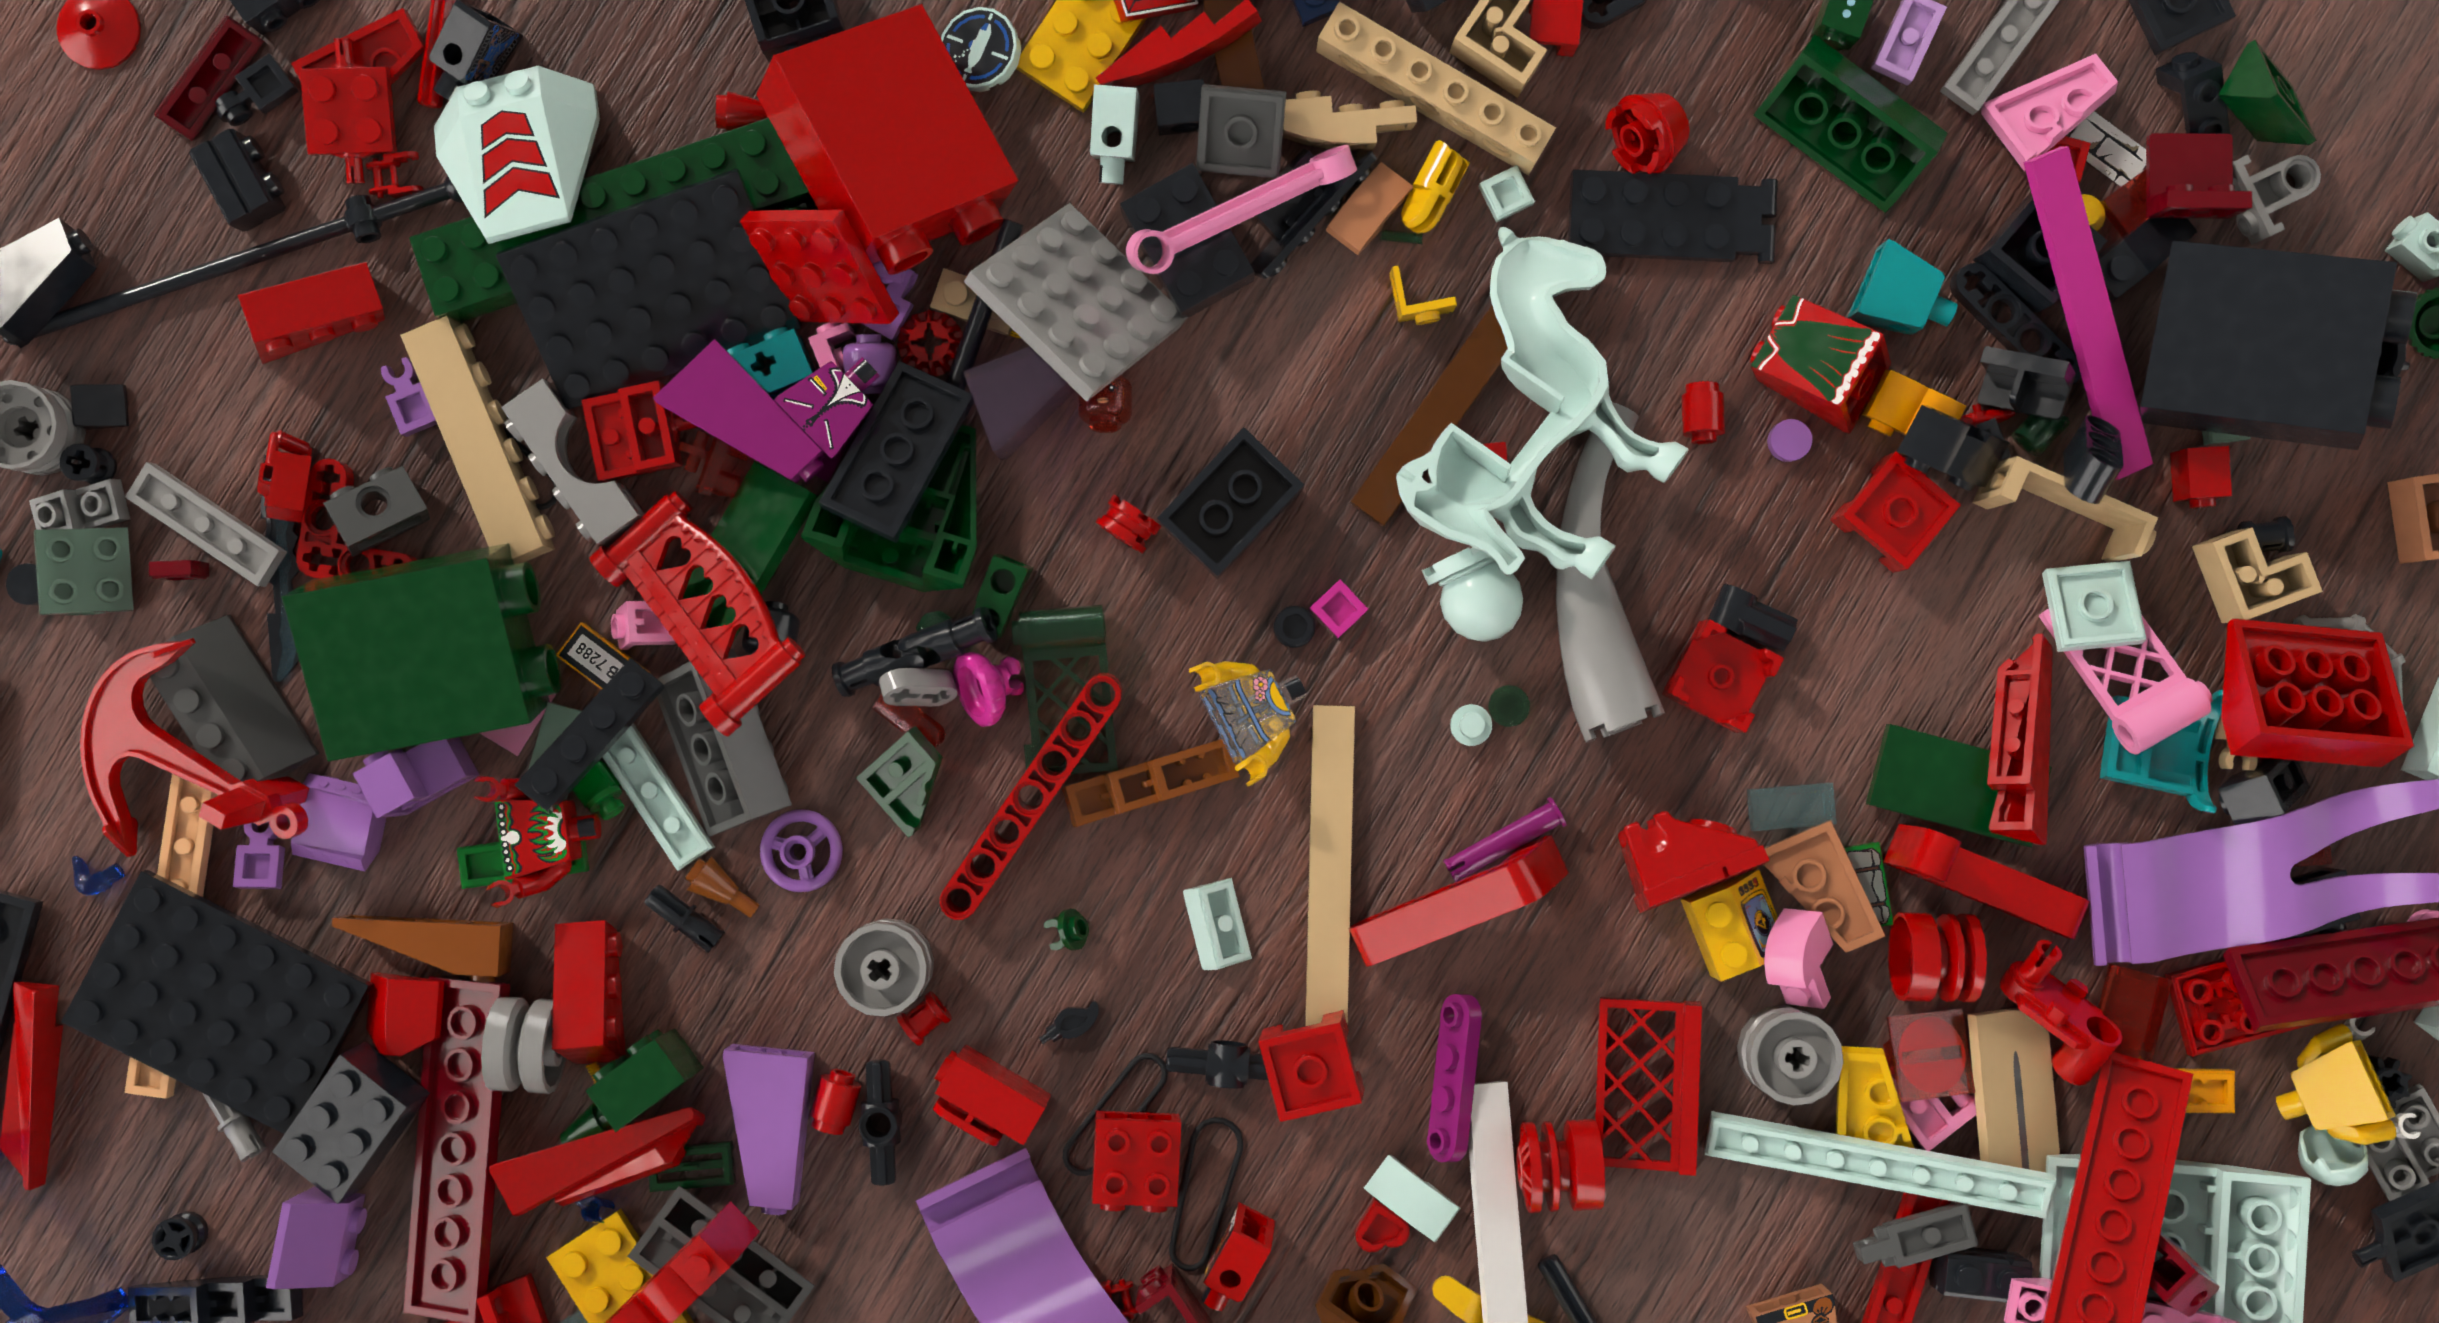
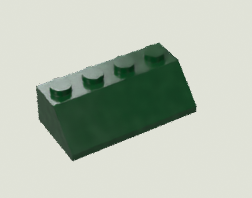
M1815 34L1753 115L1885 213L1936 156L1948 134Z

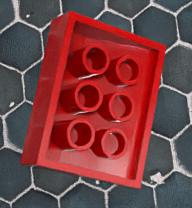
M2233 618L2228 622L2221 718L2230 755L2383 767L2414 747L2383 633Z

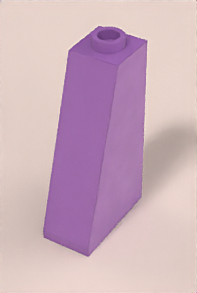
M731 1044L723 1051V1062L749 1206L761 1207V1212L764 1214L783 1215L787 1213V1210H792L800 1200L815 1052Z

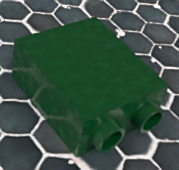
M509 543L311 580L281 597L328 762L529 724L550 702L548 695L560 692L561 673L555 651L550 644L535 646L527 615L538 612L540 609V590L535 572L528 562L514 564Z

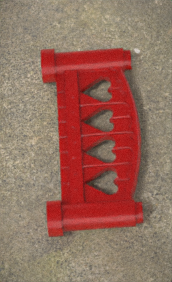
M675 490L671 495L666 494L609 547L602 545L589 557V560L594 568L613 586L620 587L627 579L631 581L713 693L699 705L702 714L715 729L729 737L742 725L741 718L802 664L801 660L806 654L792 638L787 637L784 641L779 639L769 609L753 580L724 546L687 519L689 517L688 513L693 508ZM680 538L682 549L689 550L691 553L689 562L683 566L661 570L670 543L674 539ZM702 567L704 578L713 581L711 592L706 595L683 599L693 570ZM724 596L726 598V607L734 609L736 612L734 621L728 625L705 629L714 601L718 597ZM742 626H747L749 637L758 640L759 646L757 651L751 655L727 659L737 630Z

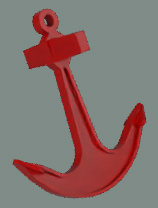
M194 638L154 644L124 655L113 663L100 677L90 694L81 725L80 755L86 787L91 801L104 824L102 827L103 834L127 857L134 856L137 853L138 822L136 818L131 817L120 784V772L123 763L130 756L140 758L219 795L203 802L199 813L200 818L219 829L255 823L259 826L269 822L270 828L276 836L282 839H289L301 835L308 827L307 813L299 804L306 802L309 787L289 776L259 782L253 778L240 781L158 727L149 718L143 701L145 683L152 674L175 662L196 643Z

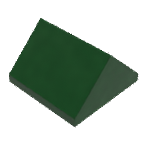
M2256 40L2248 43L2221 89L2219 97L2257 141L2310 145L2317 141L2294 87Z

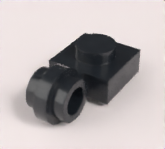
M268 53L235 76L244 88V91L239 94L237 91H229L221 95L215 102L218 108L216 113L223 122H229L231 126H239L251 118L253 113L250 108L253 102L262 113L267 114L299 92V90L277 60Z

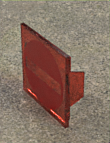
M1962 1008L1886 1017L1890 1039L1883 1044L1891 1076L1896 1079L1899 1102L1975 1093Z

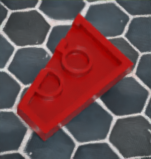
M404 8L342 37L353 40L354 64L362 67L386 66L390 68L391 85L424 52L425 43L408 11ZM332 42L292 62L291 65L298 78L300 79V69L325 68L336 64L335 44Z

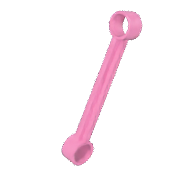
M1341 145L1321 152L1312 157L1309 163L1163 232L1150 229L1137 231L1130 237L1127 243L1126 255L1129 263L1141 272L1149 274L1161 273L1171 265L1174 254L1319 185L1330 184L1352 175L1357 171V167L1349 145ZM1155 236L1161 242L1162 256L1157 264L1147 267L1138 258V248L1143 239Z

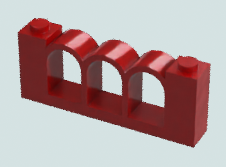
M730 1201L604 1323H672L732 1266L760 1231Z

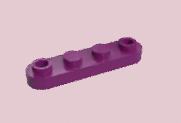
M1453 994L1447 997L1440 1013L1427 1136L1429 1151L1438 1162H1458L1465 1156L1468 1149L1482 1020L1479 1002L1475 997L1468 994Z

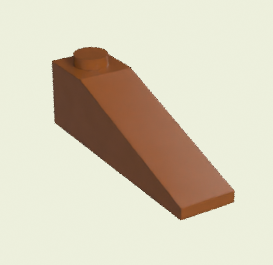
M353 914L332 918V927L455 975H470V981L496 982V977L511 971L513 922Z

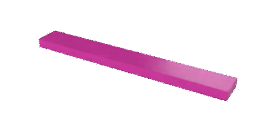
M2069 146L2058 147L2023 163L2092 416L2109 422L2121 434L2124 466L2115 478L2119 480L2152 465L2153 461Z

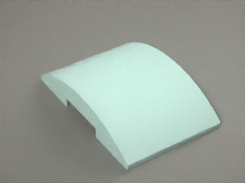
M2080 1154L2046 1156V1173L2054 1174L2056 1185L2048 1219L2043 1218L2039 1278H2053ZM2185 1160L2175 1161L2161 1231L2177 1243L2219 1285V1290L2199 1311L2217 1314L2240 1323H2303L2311 1191L2310 1178L2238 1166ZM2156 1251L2155 1261L2163 1256L2159 1251Z

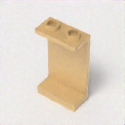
M2018 456L2000 461L1987 486H1979L1972 502L1985 509L1995 508L2016 502L2021 489L2106 525L2114 529L2101 558L2108 563L2142 557L2143 554L2150 550L2156 538V531L2153 529L2158 517L2108 495H2104L2099 504L2083 501L2066 489L2064 476Z

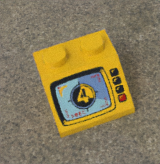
M1759 869L1680 899L1711 977L1722 982L1764 964L1767 939L1778 916Z

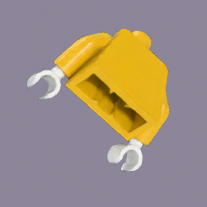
M2359 1018L2347 1019L2344 1024H2338L2313 1036L2297 1057L2298 1069L2290 1073L2296 1090L2276 1096L2277 1106L2285 1120L2308 1114L2315 1130L2326 1129L2336 1139L2368 1145L2393 1140L2396 1137L2416 1139L2421 1135V1132L2406 1133L2403 1129L2404 1120L2417 1117L2415 1114L2398 1113L2395 1115L2361 1040L2366 1039L2375 1032V1027L2367 1032L2358 1030L2355 1026V1020Z

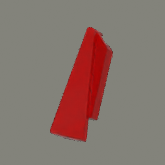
M2036 634L2032 637L2033 644L2015 660L2009 658L1998 667L1987 785L1992 790H1998L1989 824V831L1994 834L2038 845H2046L2053 648L2043 634Z
M17 981L14 982L13 986L15 1023H13L0 1150L23 1177L24 1189L33 1190L46 1183L63 1025L55 1024L60 985Z
M692 1107L683 1108L626 1125L617 1132L613 1129L496 1163L490 1165L489 1170L513 1216L523 1215L552 1198L555 1199L556 1204L566 1206L679 1166L686 1154L685 1144L696 1126L704 1124L705 1115Z

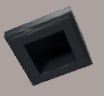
M80 384L70 386L72 419L75 427L93 430L129 426L126 385Z

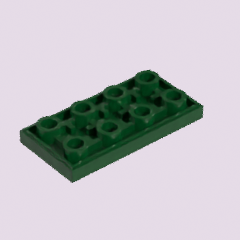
M754 461L711 536L735 557L753 580L760 594H762L800 527L809 515L818 496ZM702 567L693 570L683 599L702 596L711 592L713 581L704 578ZM724 596L718 597L714 601L706 624L708 628L728 625L734 621L736 612L734 609L726 607V598ZM740 627L737 630L734 640L736 639L742 627Z
M1886 724L1866 800L1867 805L2032 848L2033 843L1994 834L1989 831V824L1998 790H1992L1987 785L1990 750ZM2049 766V777L2052 769L2051 766Z

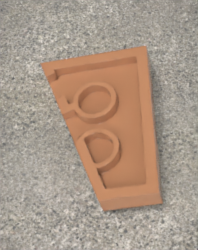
M1831 819L1765 847L1770 861L1763 865L1807 911L1823 913L1831 938L1846 953L1886 937Z

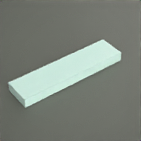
M633 723L606 752L603 759L676 870L680 871L714 849L715 846Z

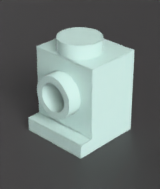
M2428 212L2415 218L2408 216L2393 230L2392 236L2395 239L2385 249V252L2419 280L2425 282L2439 276V221Z

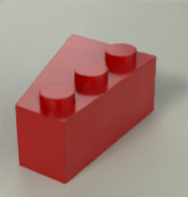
M367 262L237 295L262 365L351 332L369 331L376 328L378 322L385 320L383 307Z
M606 920L555 924L552 1050L576 1065L611 1062L624 1054L626 1055L621 995L622 981L619 968V957L622 955L623 948L622 937L617 932V929Z

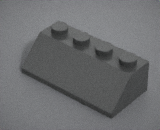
M226 615L190 629L165 641H183L194 638L196 641L175 662L152 674L150 679L199 754L240 781L253 778L258 782L284 777L320 754L231 615Z
M730 649L727 659L737 657L735 649ZM691 662L658 678L665 688L657 696L708 837L792 805L788 795V786L780 774L774 757L772 743L767 738L760 720L758 705L754 706L741 718L742 725L727 737L710 724L699 708V705L713 692Z

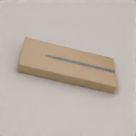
M2018 1007L1967 1014L1980 1161L2046 1173V1156L2060 1154L2049 1031L2020 1011Z

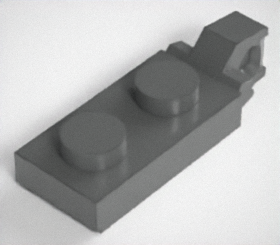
M1958 1202L1882 1223V1226L1872 1228L1874 1236L1853 1242L1857 1260L1862 1261L1863 1264L1881 1260L1884 1267L1896 1266L1897 1268L1979 1245L1968 1205Z

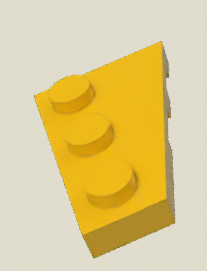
M1842 1046L1843 1066L1837 1088L1835 1134L1914 1148L1883 1048Z

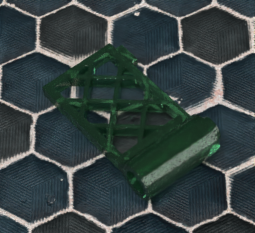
M1103 604L1019 612V620L1012 621L1014 646L1021 645L1023 651L1032 741L1031 744H1024L1026 770L1057 727L1056 725L1052 730L1039 719L1038 708L1047 697H1050L1065 711H1068L1070 706L1052 692L1066 674L1082 687L1086 685V682L1071 670L1080 657L1099 655L1100 673H1109ZM1075 657L1068 666L1059 660ZM1051 660L1063 670L1049 689L1035 678L1033 661ZM1101 682L1102 695L1094 689L1095 685H1093L1092 695L1103 704L1112 701L1109 683ZM1036 687L1045 693L1038 702ZM1113 713L1105 723L1106 736L1101 732L1097 735L1107 745L1108 761L1092 763L1082 756L1080 759L1082 764H1077L1071 774L1118 770ZM1081 716L1074 717L1089 730L1087 735L1090 734V723ZM1040 728L1048 734V736L1043 740L1042 743L1040 738ZM1067 760L1060 766H1048L1047 768L1053 772H1060L1067 767Z

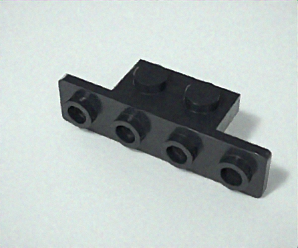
M1359 148L1352 153L1357 167V171L1352 175L1330 184L1319 185L1254 216L1274 238L1250 264L1255 276L1267 279L1269 276H1275L1285 267L1288 261L1287 256L1297 246H1302L1312 238L1315 233L1314 227L1324 216L1331 215L1341 206L1343 195L1352 186L1360 184L1367 178L1371 172L1370 166L1377 159V156L1372 151ZM1302 149L1280 173V176L1309 163V160L1314 155L1309 150Z

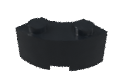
M1921 405L1897 451L1907 455L1904 461L1905 464L1924 473H1928L1930 467H1933L1951 475L1948 480L1949 482L1965 490L1972 491L1975 485L1980 487L1987 486L2010 442L1928 405Z

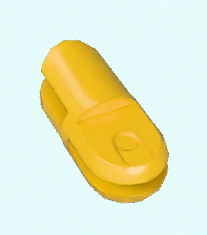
M1441 140L1434 143L1413 183L1414 187L1402 207V222L1417 234L1430 231L1438 223L1470 164L1468 160L1462 158L1459 153L1450 149Z

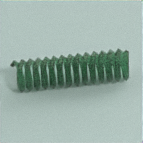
M1383 229L1380 241L1412 242V244L1415 242V244L1422 245V233H1420V238L1419 234H1417L1416 238V233L1406 231V233L1404 231L1403 233L1402 231L1400 233L1397 231L1396 233L1394 230L1393 233V230H1391L1390 233V230H1388L1387 233V230H1385L1384 233Z

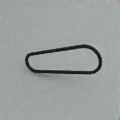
M1212 1117L1203 1120L1195 1127L1190 1138L1169 1246L1172 1262L1184 1271L1200 1269L1206 1264L1210 1256L1243 1152V1137L1239 1128L1225 1118ZM1213 1123L1224 1124L1235 1133L1237 1150L1203 1257L1195 1264H1184L1177 1258L1175 1248L1196 1139L1200 1131L1207 1125Z

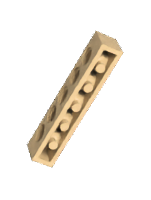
M1341 2L1337 4L1318 37L1317 53L1394 98L1403 100L1406 105H1416L1418 112L1509 165H1517L1519 170L1528 176L1556 127Z

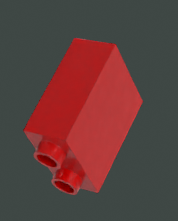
M922 4L773 55L756 96L819 210H843L872 264L882 261L889 275L898 274L920 264L933 253L934 250L929 242L931 240L954 232L960 245L965 246L986 238L1001 227L1004 219L999 208L1019 180Z

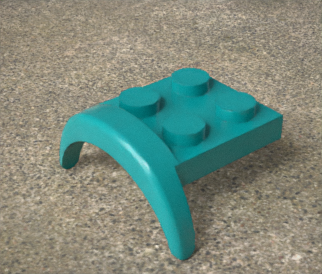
M2218 690L2212 694L2211 711L2208 715L2136 755L2127 751L2119 742L2112 728V720L2108 716L2099 778L2185 796L2193 808L2199 811L2215 813L2217 807L2212 803L2208 790V762L2213 736L2222 713L2223 690ZM2117 695L2112 697V699L2118 706L2129 700V697Z

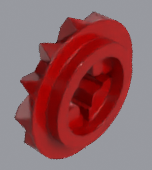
M928 309L919 314H912L910 319L900 328L897 346L901 359L905 364L934 377L946 374L950 371L962 337V331L958 324L946 313ZM928 327H931L936 339L948 341V343H941V345L934 347L932 360H930L925 347L914 344L919 343V340L926 339L927 332H929Z

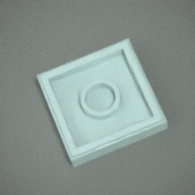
M2130 561L2048 568L2042 573L2058 652L2143 644L2147 640Z

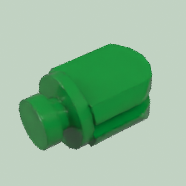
M601 760L572 790L584 808H588L591 813L599 811L603 820L613 818L625 808L621 799H617L622 794L621 785L605 762Z

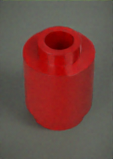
M1699 381L1686 384V393L1681 396L1683 436L1691 438L1692 444H1712L1717 442V436L1725 434L1724 393L1719 391V383Z
M832 1069L830 1074L821 1075L810 1116L813 1117L811 1126L814 1129L827 1134L842 1135L844 1134L845 1127L851 1125L862 1087L860 1083L855 1081V1074L841 1069Z

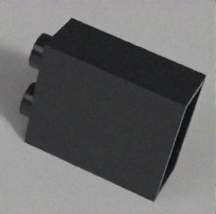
M2172 241L2140 406L2142 423L2358 450L2365 435L2366 426L2391 429L2398 401L2401 377L2376 374L2382 342L2407 344L2415 311L2417 292L2392 290L2397 262Z

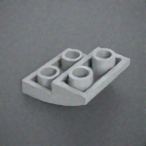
M2420 1083L2408 1088L2407 1091L2410 1097H2403L2395 1101L2396 1108L2393 1110L2395 1115L2398 1113L2415 1114L2417 1117L2404 1120L2403 1129L2406 1133L2421 1132V1135L2416 1139L2396 1137L2393 1140L2366 1145L2368 1166L2389 1201L2430 1184L2427 1178L2439 1173V1113L2425 1088Z

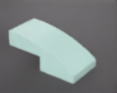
M1388 1155L1364 1187L1377 1200L1434 1242H1437L1461 1209L1433 1185L1423 1181L1392 1155Z

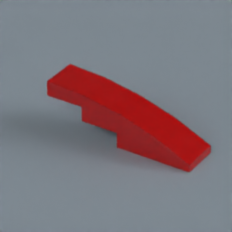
M1244 0L1215 24H1213L1205 12L1201 13L1173 37H1170L1160 25L1100 73L1096 79L1100 85L1135 87L1150 83L1186 69L1220 51L1257 26L1262 20L1253 4L1249 0Z

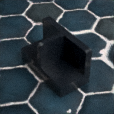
M1985 346L1980 362L1985 368L1986 374L1977 399L1981 406L2055 421L2062 419L2076 376L2070 362Z

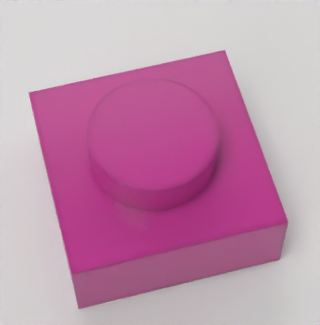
M1341 579L1309 608L1337 638L1369 610Z

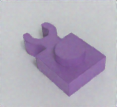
M404 357L401 360L405 367V372L401 377L396 378L393 369L387 365L381 367V374L383 379L393 385L396 390L395 393L385 397L400 434L408 437L437 425V422L420 382L416 383L418 376L411 360Z
M255 823L244 824V831L250 838L249 845H237L233 887L238 889H281L285 848L280 845H273L274 840L278 836L273 833L270 824L267 830L262 833L258 832V825Z

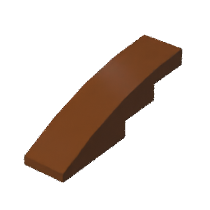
M1219 739L1062 787L1073 827H1078L1240 776L1238 771L1235 770L1236 763L1233 762L1223 739Z

